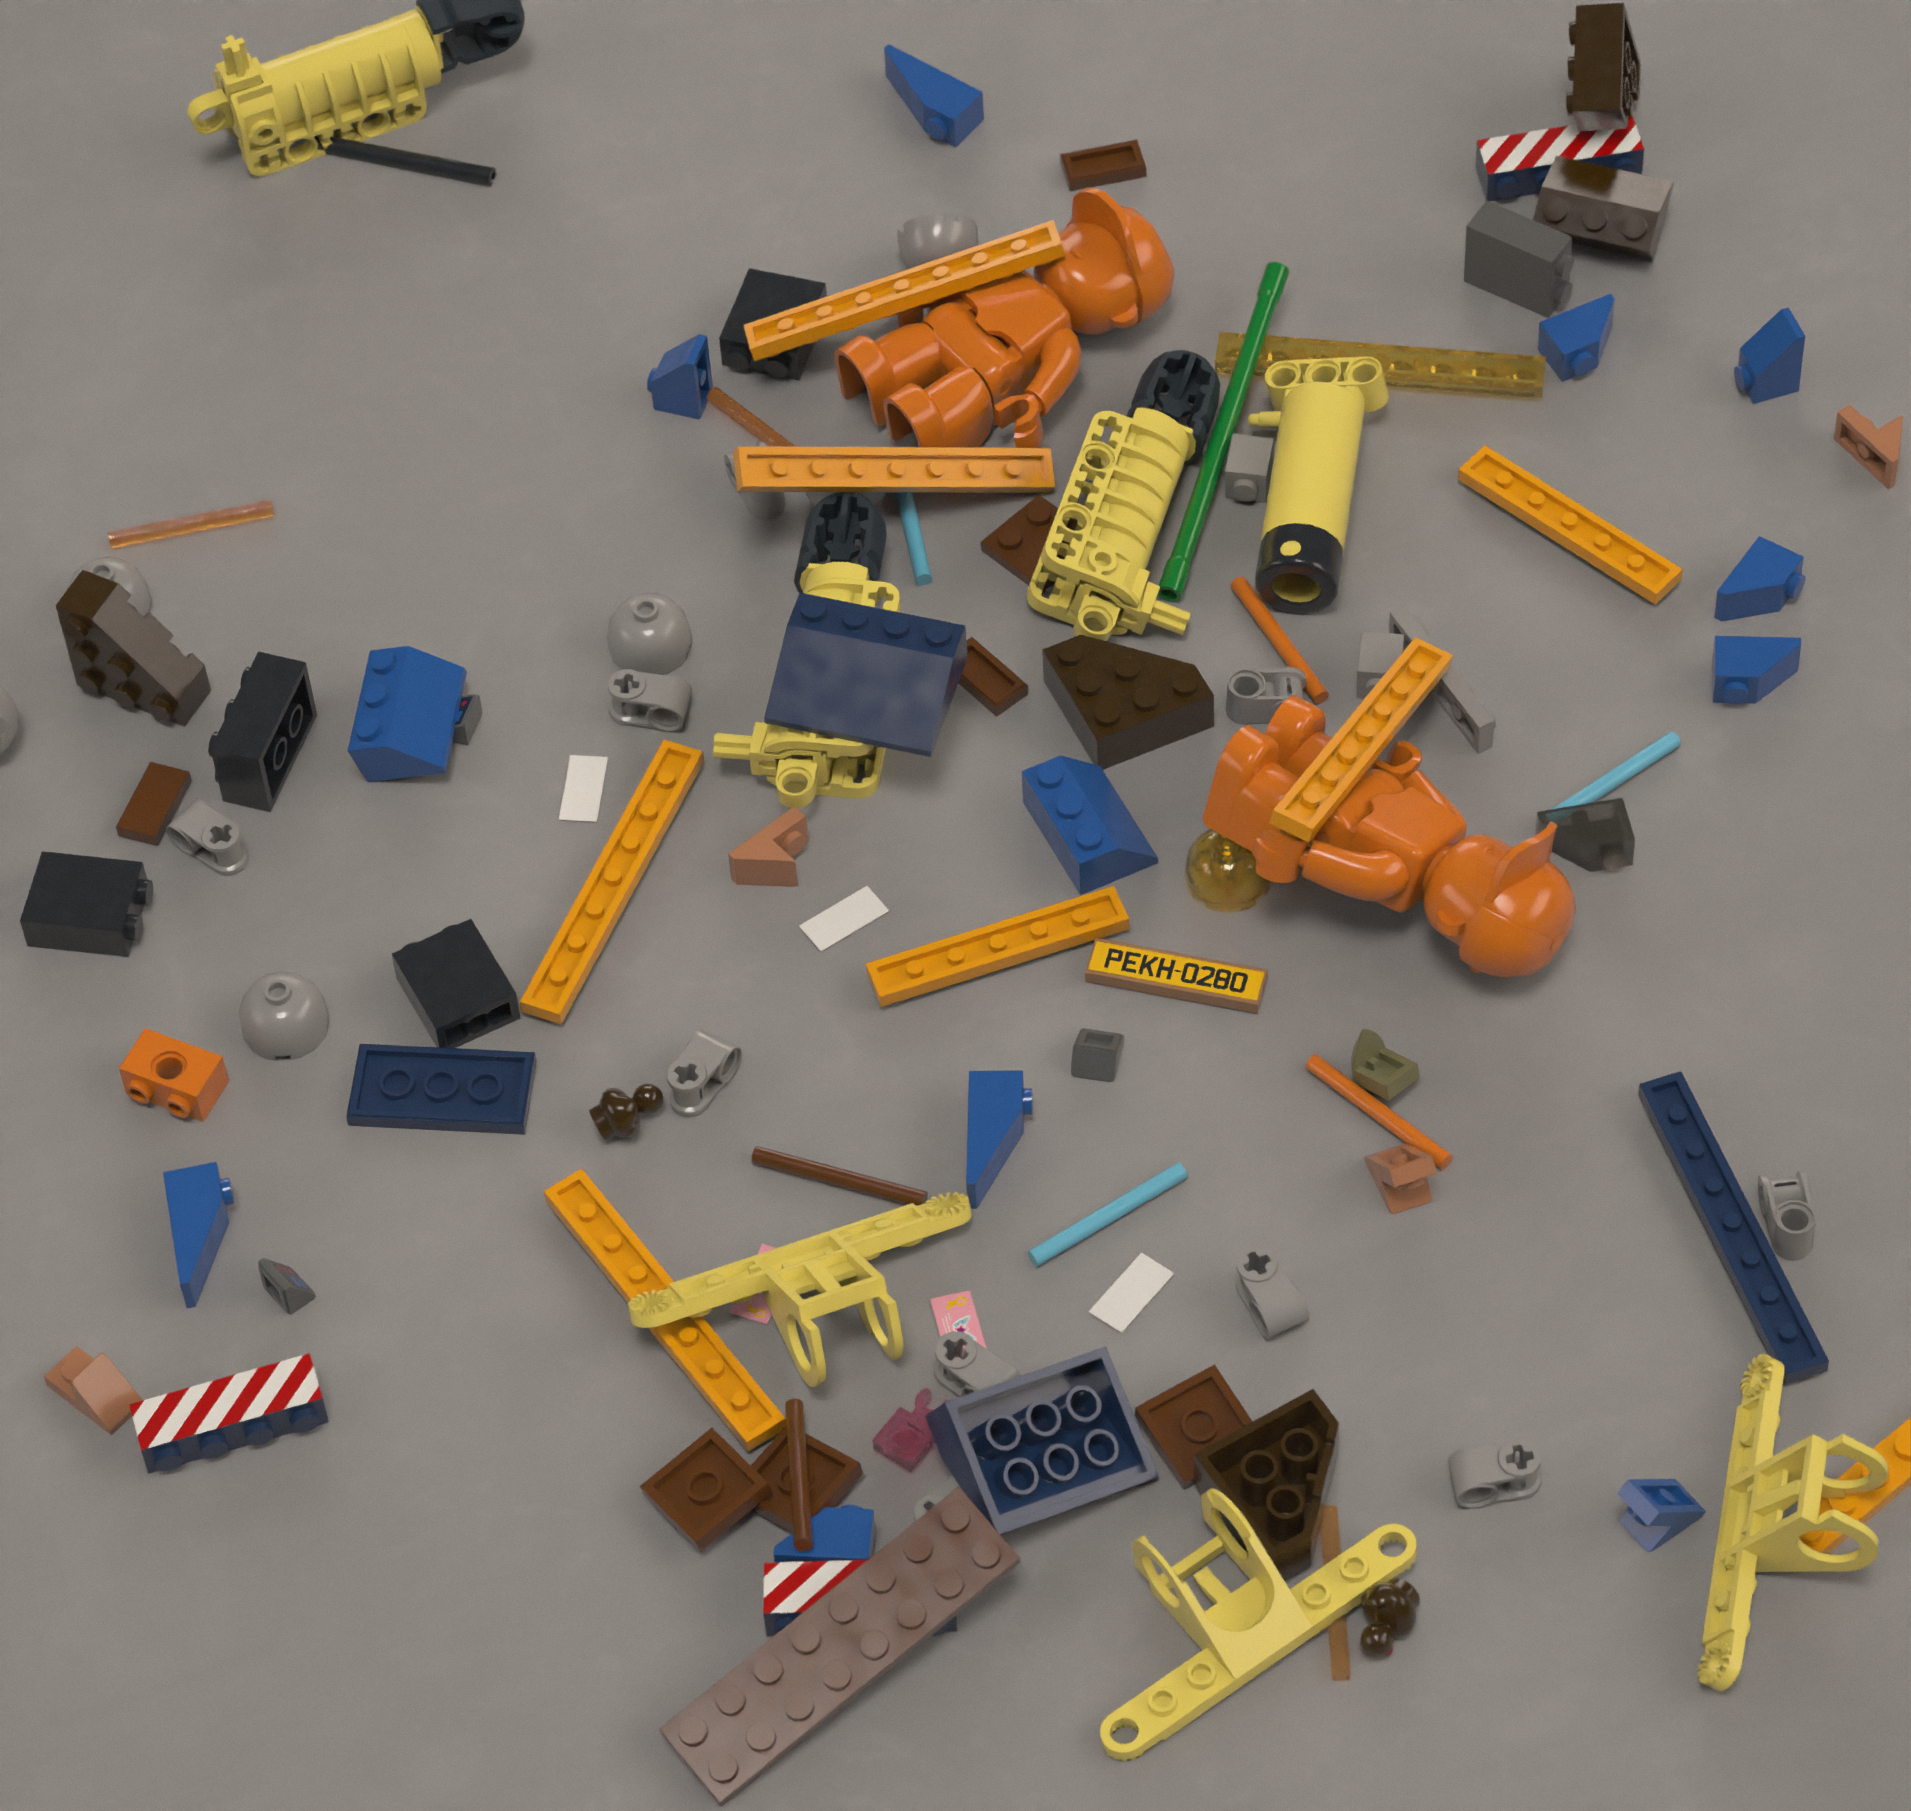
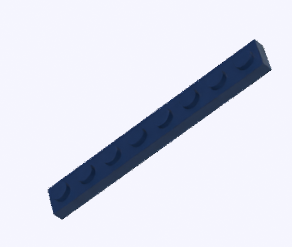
M1679 1071L1640 1083L1638 1095L1769 1355L1784 1365V1385L1828 1371L1829 1360L1682 1072Z

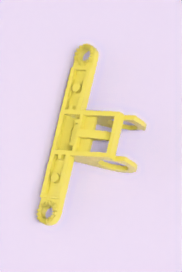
M951 1192L946 1193V1197L939 1194L938 1198L935 1196L931 1197V1200H927L926 1203L918 1206L911 1203L670 1283L668 1289L660 1290L659 1292L652 1290L650 1295H648L647 1291L643 1292V1296L638 1294L635 1296L636 1298H632L628 1302L631 1323L640 1328H652L685 1317H701L710 1313L712 1308L730 1302H746L751 1300L755 1294L761 1292L797 1370L810 1387H817L826 1380V1363L820 1332L811 1319L852 1305H856L868 1333H874L884 1353L892 1360L899 1359L903 1354V1336L897 1304L887 1294L884 1276L868 1260L877 1258L883 1251L898 1246H914L919 1244L925 1237L965 1224L972 1217L968 1196H965L963 1193L959 1195L958 1192H955L952 1196ZM814 1289L821 1293L807 1299H803L799 1295ZM873 1298H877L887 1325L888 1339L878 1322ZM796 1320L800 1324L802 1331L805 1335L810 1352L811 1364L808 1361L801 1346L796 1327Z
M1764 1353L1752 1359L1753 1365L1749 1363L1747 1366L1750 1369L1749 1372L1744 1371L1743 1373L1746 1378L1741 1379L1743 1384L1741 1385L1743 1394L1742 1404L1737 1406L1702 1637L1705 1651L1704 1657L1702 1656L1700 1659L1703 1661V1664L1698 1666L1700 1670L1698 1672L1699 1681L1717 1691H1724L1729 1688L1737 1678L1742 1666L1745 1641L1751 1626L1749 1619L1751 1600L1757 1584L1755 1572L1854 1571L1867 1567L1875 1561L1878 1555L1879 1540L1869 1527L1834 1508L1820 1516L1818 1514L1821 1498L1845 1497L1846 1493H1862L1880 1487L1888 1477L1889 1468L1886 1460L1874 1449L1845 1434L1829 1442L1812 1434L1782 1452L1773 1455L1775 1434L1780 1424V1415L1778 1413L1784 1379V1365L1779 1360ZM1835 1455L1857 1460L1865 1465L1870 1473L1857 1480L1828 1478L1824 1476L1826 1457ZM1798 1501L1797 1512L1782 1519L1783 1511ZM1830 1530L1853 1538L1860 1548L1848 1554H1826L1807 1547L1799 1537L1810 1531Z
M1214 1488L1201 1495L1203 1519L1217 1536L1171 1567L1163 1556L1148 1542L1146 1536L1142 1535L1132 1542V1552L1135 1567L1149 1581L1151 1593L1202 1651L1104 1719L1100 1728V1737L1106 1754L1112 1756L1117 1761L1122 1759V1762H1127V1759L1133 1761L1137 1756L1141 1757L1143 1752L1160 1740L1164 1741L1361 1604V1597L1369 1587L1376 1583H1387L1398 1574L1403 1573L1404 1570H1409L1411 1565L1415 1564L1417 1556L1416 1538L1412 1531L1400 1524L1383 1525L1291 1589L1286 1585L1239 1509L1222 1492ZM1219 1511H1221L1236 1528L1247 1548V1551H1245L1231 1535ZM1389 1540H1392V1542L1398 1540V1543L1402 1542L1406 1546L1405 1551L1395 1557L1386 1556L1380 1550L1381 1545L1384 1546V1542L1389 1543ZM1223 1552H1226L1248 1576L1250 1581L1231 1593L1211 1573L1207 1566L1199 1570L1192 1576L1197 1585L1214 1604V1606L1204 1612L1186 1581L1182 1580ZM1151 1559L1161 1568L1162 1574L1158 1575ZM1173 1587L1178 1598H1176L1169 1589ZM1122 1726H1125V1728L1130 1726L1131 1729L1135 1728V1731L1138 1732L1136 1739L1127 1744L1117 1743L1111 1736L1113 1737V1731L1116 1732L1118 1727L1122 1729Z

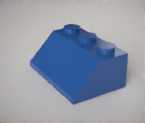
M411 646L371 650L369 652L347 750L367 782L446 773L455 731L454 726L467 675L464 667Z
M1060 755L1021 771L1023 803L1080 895L1158 864L1157 855L1100 766Z

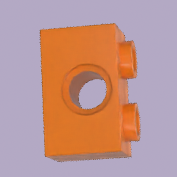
M144 1028L119 1067L125 1092L135 1101L143 1104L150 1102L166 1108L177 1117H191L204 1122L229 1082L223 1056Z

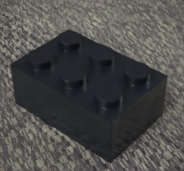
M258 651L251 667L247 666L244 669L235 699L229 700L225 709V720L219 732L215 731L212 734L208 747L209 756L212 757L215 767V781L219 783L223 802L271 813L317 717L306 662Z

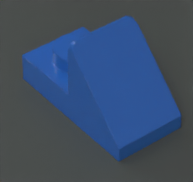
M1628 1479L1617 1492L1628 1504L1627 1511L1620 1519L1621 1524L1649 1552L1659 1548L1701 1519L1706 1513L1702 1506L1676 1479Z

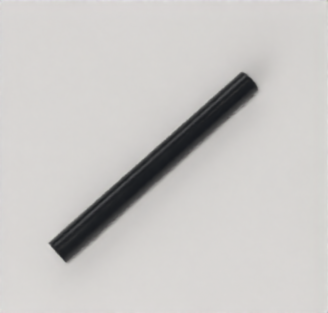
M314 136L318 144L317 150L325 151L327 155L491 187L493 183L491 179L494 180L496 177V168L334 136L329 138L333 143L325 149L318 136Z

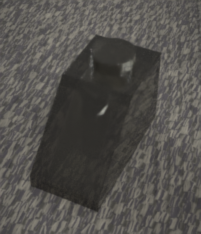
M1623 798L1537 812L1535 835L1544 830L1550 821L1557 824L1552 853L1589 872L1611 871L1633 865L1635 836Z

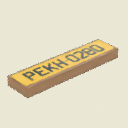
M1095 938L1085 971V982L1256 1014L1259 1012L1268 979V969Z

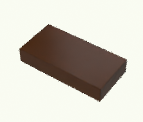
M1137 139L1060 154V164L1069 192L1147 177L1146 165Z
M973 637L966 640L967 661L958 684L997 717L1028 695V685Z
M150 762L116 825L118 836L158 846L166 827L169 825L192 781L190 772Z

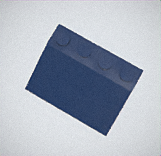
M799 593L786 627L764 721L766 724L931 757L967 661L966 627L961 624Z
M1106 1346L949 1400L925 1415L943 1462L967 1497L1000 1535L1159 1477Z

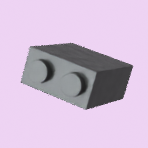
M1486 200L1466 226L1464 282L1549 318L1558 305L1563 306L1566 304L1572 292L1573 285L1569 283L1570 271L1574 264V256L1571 255L1572 237Z

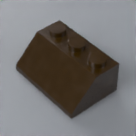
M1556 156L1541 187L1533 220L1571 236L1572 243L1654 261L1674 182Z

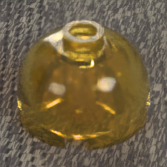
M1209 828L1201 833L1188 849L1184 870L1185 883L1189 894L1194 899L1196 895L1199 900L1206 902V908L1215 912L1225 913L1248 910L1256 905L1255 899L1262 896L1264 891L1265 895L1269 891L1271 881L1262 878L1256 873V859L1252 851Z

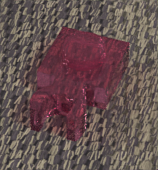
M924 1388L917 1394L915 1409L912 1413L899 1407L872 1439L875 1451L909 1472L913 1471L935 1444L925 1415L934 1410L926 1407L932 1400L930 1389Z

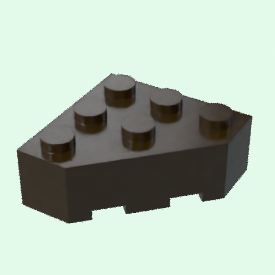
M1624 2L1576 5V20L1569 22V41L1571 46L1575 45L1574 56L1568 57L1567 61L1569 81H1573V92H1567L1566 94L1567 115L1574 116L1578 131L1627 128L1628 117L1632 116L1635 101L1640 97L1641 59Z
M82 569L55 605L77 686H80V688L90 694L98 693L111 698L126 708L134 707L150 713L160 721H170L185 727L211 691L205 664L193 653L185 657L170 642L174 635L151 613H147L143 617L132 604L127 602L131 594L119 583Z
M1078 635L1042 649L1044 683L1092 763L1100 766L1102 770L1214 727V694L1194 664L1085 635Z
M1311 1389L1194 1453V1484L1202 1494L1214 1488L1231 1500L1253 1529L1283 1580L1311 1566L1338 1456L1339 1422L1316 1391ZM1219 1511L1227 1529L1230 1531V1533L1238 1542V1544L1245 1551H1247V1548L1236 1528L1233 1526L1230 1520L1221 1511Z

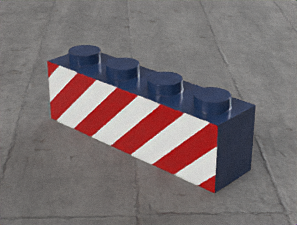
M1632 115L1628 117L1627 128L1578 131L1577 125L1573 124L1477 140L1475 168L1485 199L1490 202L1539 194L1556 156L1642 175L1644 146Z
M310 1353L129 1404L148 1474L157 1471H171L181 1466V1464L202 1458H217L224 1455L227 1451L248 1445H262L276 1437L294 1432H308L318 1425L329 1423Z
M867 1560L764 1563L763 1616L766 1637L775 1636ZM957 1615L931 1636H938L945 1632H957Z

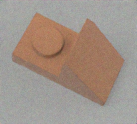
M1851 405L1838 411L1834 440L1888 490L1895 486L1903 416H1899L1881 428L1876 429L1868 417L1862 416Z
M794 806L728 853L731 880L737 885L796 886L798 884L796 863L792 856L798 854L805 844L809 842L806 816Z
M1405 1143L1364 1157L1370 1174L1391 1213L1396 1214L1429 1203L1432 1200L1427 1177L1437 1174L1431 1155Z
M75 1346L44 1375L46 1385L111 1436L132 1417L129 1404L143 1400L108 1356L100 1353L96 1358H92L78 1346Z

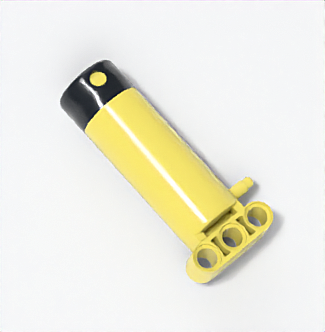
M1373 357L1284 360L1272 364L1264 375L1272 407L1275 411L1250 414L1248 423L1251 427H1279L1255 574V589L1262 600L1273 608L1287 613H1314L1330 606L1338 595L1364 412H1372L1382 408L1389 399L1382 365Z

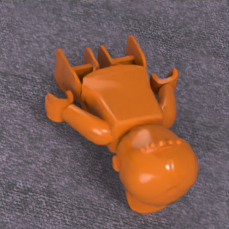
M1085 188L1074 196L1072 218L1066 227L1058 232L1066 256L1055 259L1045 265L1034 266L1033 276L1026 270H1022L1009 277L999 278L975 286L971 290L961 291L937 299L930 304H922L897 313L899 328L890 331L875 341L864 335L855 337L834 352L841 393L849 400L867 389L873 421L879 426L887 423L889 437L893 441H899L914 431L918 447L979 448L988 437L992 426L998 425L1003 429L1015 422V447L1037 448L1043 439L1041 417H1044L1062 397L1075 379L1080 368L1082 352L1079 340L1074 332L1089 335L1105 334L1115 328H1128L1137 325L1156 313L1166 303L1172 293L1175 276L1172 261L1154 226L1138 211L1131 207L1120 206L1102 190ZM926 308V310L928 311V314H927V315L925 316V318L923 319V317H924L923 309Z
M1293 695L1286 699L1274 713L1265 734L1247 725L1238 730L1227 743L1216 767L1203 814V822L1210 829L1252 851L1256 859V873L1262 878L1271 882L1290 883L1295 881L1300 871L1303 870V878L1347 897L1378 902L1399 913L1407 911L1424 899V911L1428 922L1436 931L1460 946V960L1470 965L1473 973L1482 972L1493 977L1515 978L1538 973L1553 959L1561 948V944L1567 938L1576 912V904L1569 881L1559 868L1550 862L1557 829L1556 823L1550 821L1548 826L1540 833L1519 843L1515 847L1486 834L1469 835L1466 837L1467 823L1461 812L1419 771L1422 761V754L1419 749L1411 743L1400 740L1395 741L1391 750L1389 749L1385 762L1379 759L1373 762L1372 769L1368 768L1308 843L1298 837L1289 835L1286 831L1269 822L1273 809L1332 739V737L1324 733L1326 726L1324 711L1303 698Z

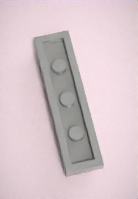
M1405 605L1390 611L1389 633L1404 634V650L1415 637L1436 647L1429 638L1428 631L1422 620L1414 618ZM1450 664L1447 672L1430 693L1477 754L1482 753L1493 747V731L1496 727L1494 714L1486 704L1481 705L1474 696L1468 679L1463 675L1459 676Z

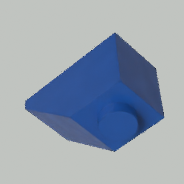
M1611 293L1539 322L1538 351L1562 382L1576 376L1585 375L1591 370L1598 368L1613 326L1615 298Z
M1789 307L1781 309L1740 347L1738 366L1734 368V377L1739 389L1747 392L1753 404L1799 391L1805 334Z
M698 334L665 352L658 367L651 369L647 381V390L652 392L654 410L700 420L713 392L706 335Z
M1759 536L1718 589L1714 618L1722 622L1779 612L1789 598L1795 599L1798 597L1806 579L1802 575L1804 556Z
M1715 636L1712 657L1713 703L1737 705L1742 703L1756 704L1798 672L1801 638Z
M844 1505L840 1508L826 1507L811 1518L813 1537L811 1549L807 1551L795 1549L793 1533L774 1546V1562L868 1560L874 1555L876 1527L874 1509H864L857 1505Z

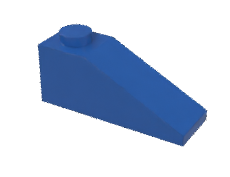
M890 44L884 48L886 77L924 132L930 134L934 139L942 140L956 148L984 120L983 92Z
M1023 1070L969 1071L966 1190L971 1209L978 1208L1024 1133V1115H1033L1032 1088H1024Z
M217 1162L163 1172L179 1283L186 1308L196 1307L229 1225L226 1206L234 1204L230 1178L221 1179Z

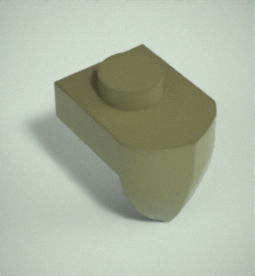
M1366 1028L1361 1030L1351 1056L1353 1080L1357 1085L1389 1101L1420 1078L1418 1064L1387 1049L1382 1038L1374 1031Z

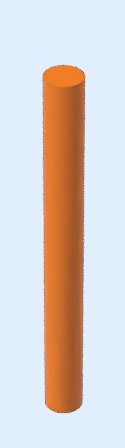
M1243 576L1234 579L1231 583V588L1288 667L1300 669L1305 673L1307 684L1304 689L1314 703L1320 704L1324 702L1329 696L1328 691L1251 585Z
M1314 1054L1309 1058L1305 1066L1307 1070L1405 1143L1431 1155L1434 1164L1441 1170L1448 1167L1453 1159L1452 1154L1320 1056Z

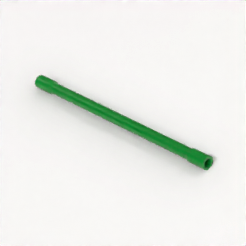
M1270 262L1265 267L1257 291V300L1179 533L1158 585L1160 589L1157 595L1165 601L1178 602L1181 599L1190 572V563L1231 443L1232 434H1234L1276 305L1280 302L1289 275V269L1282 263Z

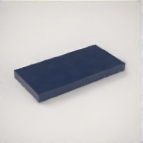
M359 1044L346 1115L348 1126L525 1135L537 1062L535 1052Z

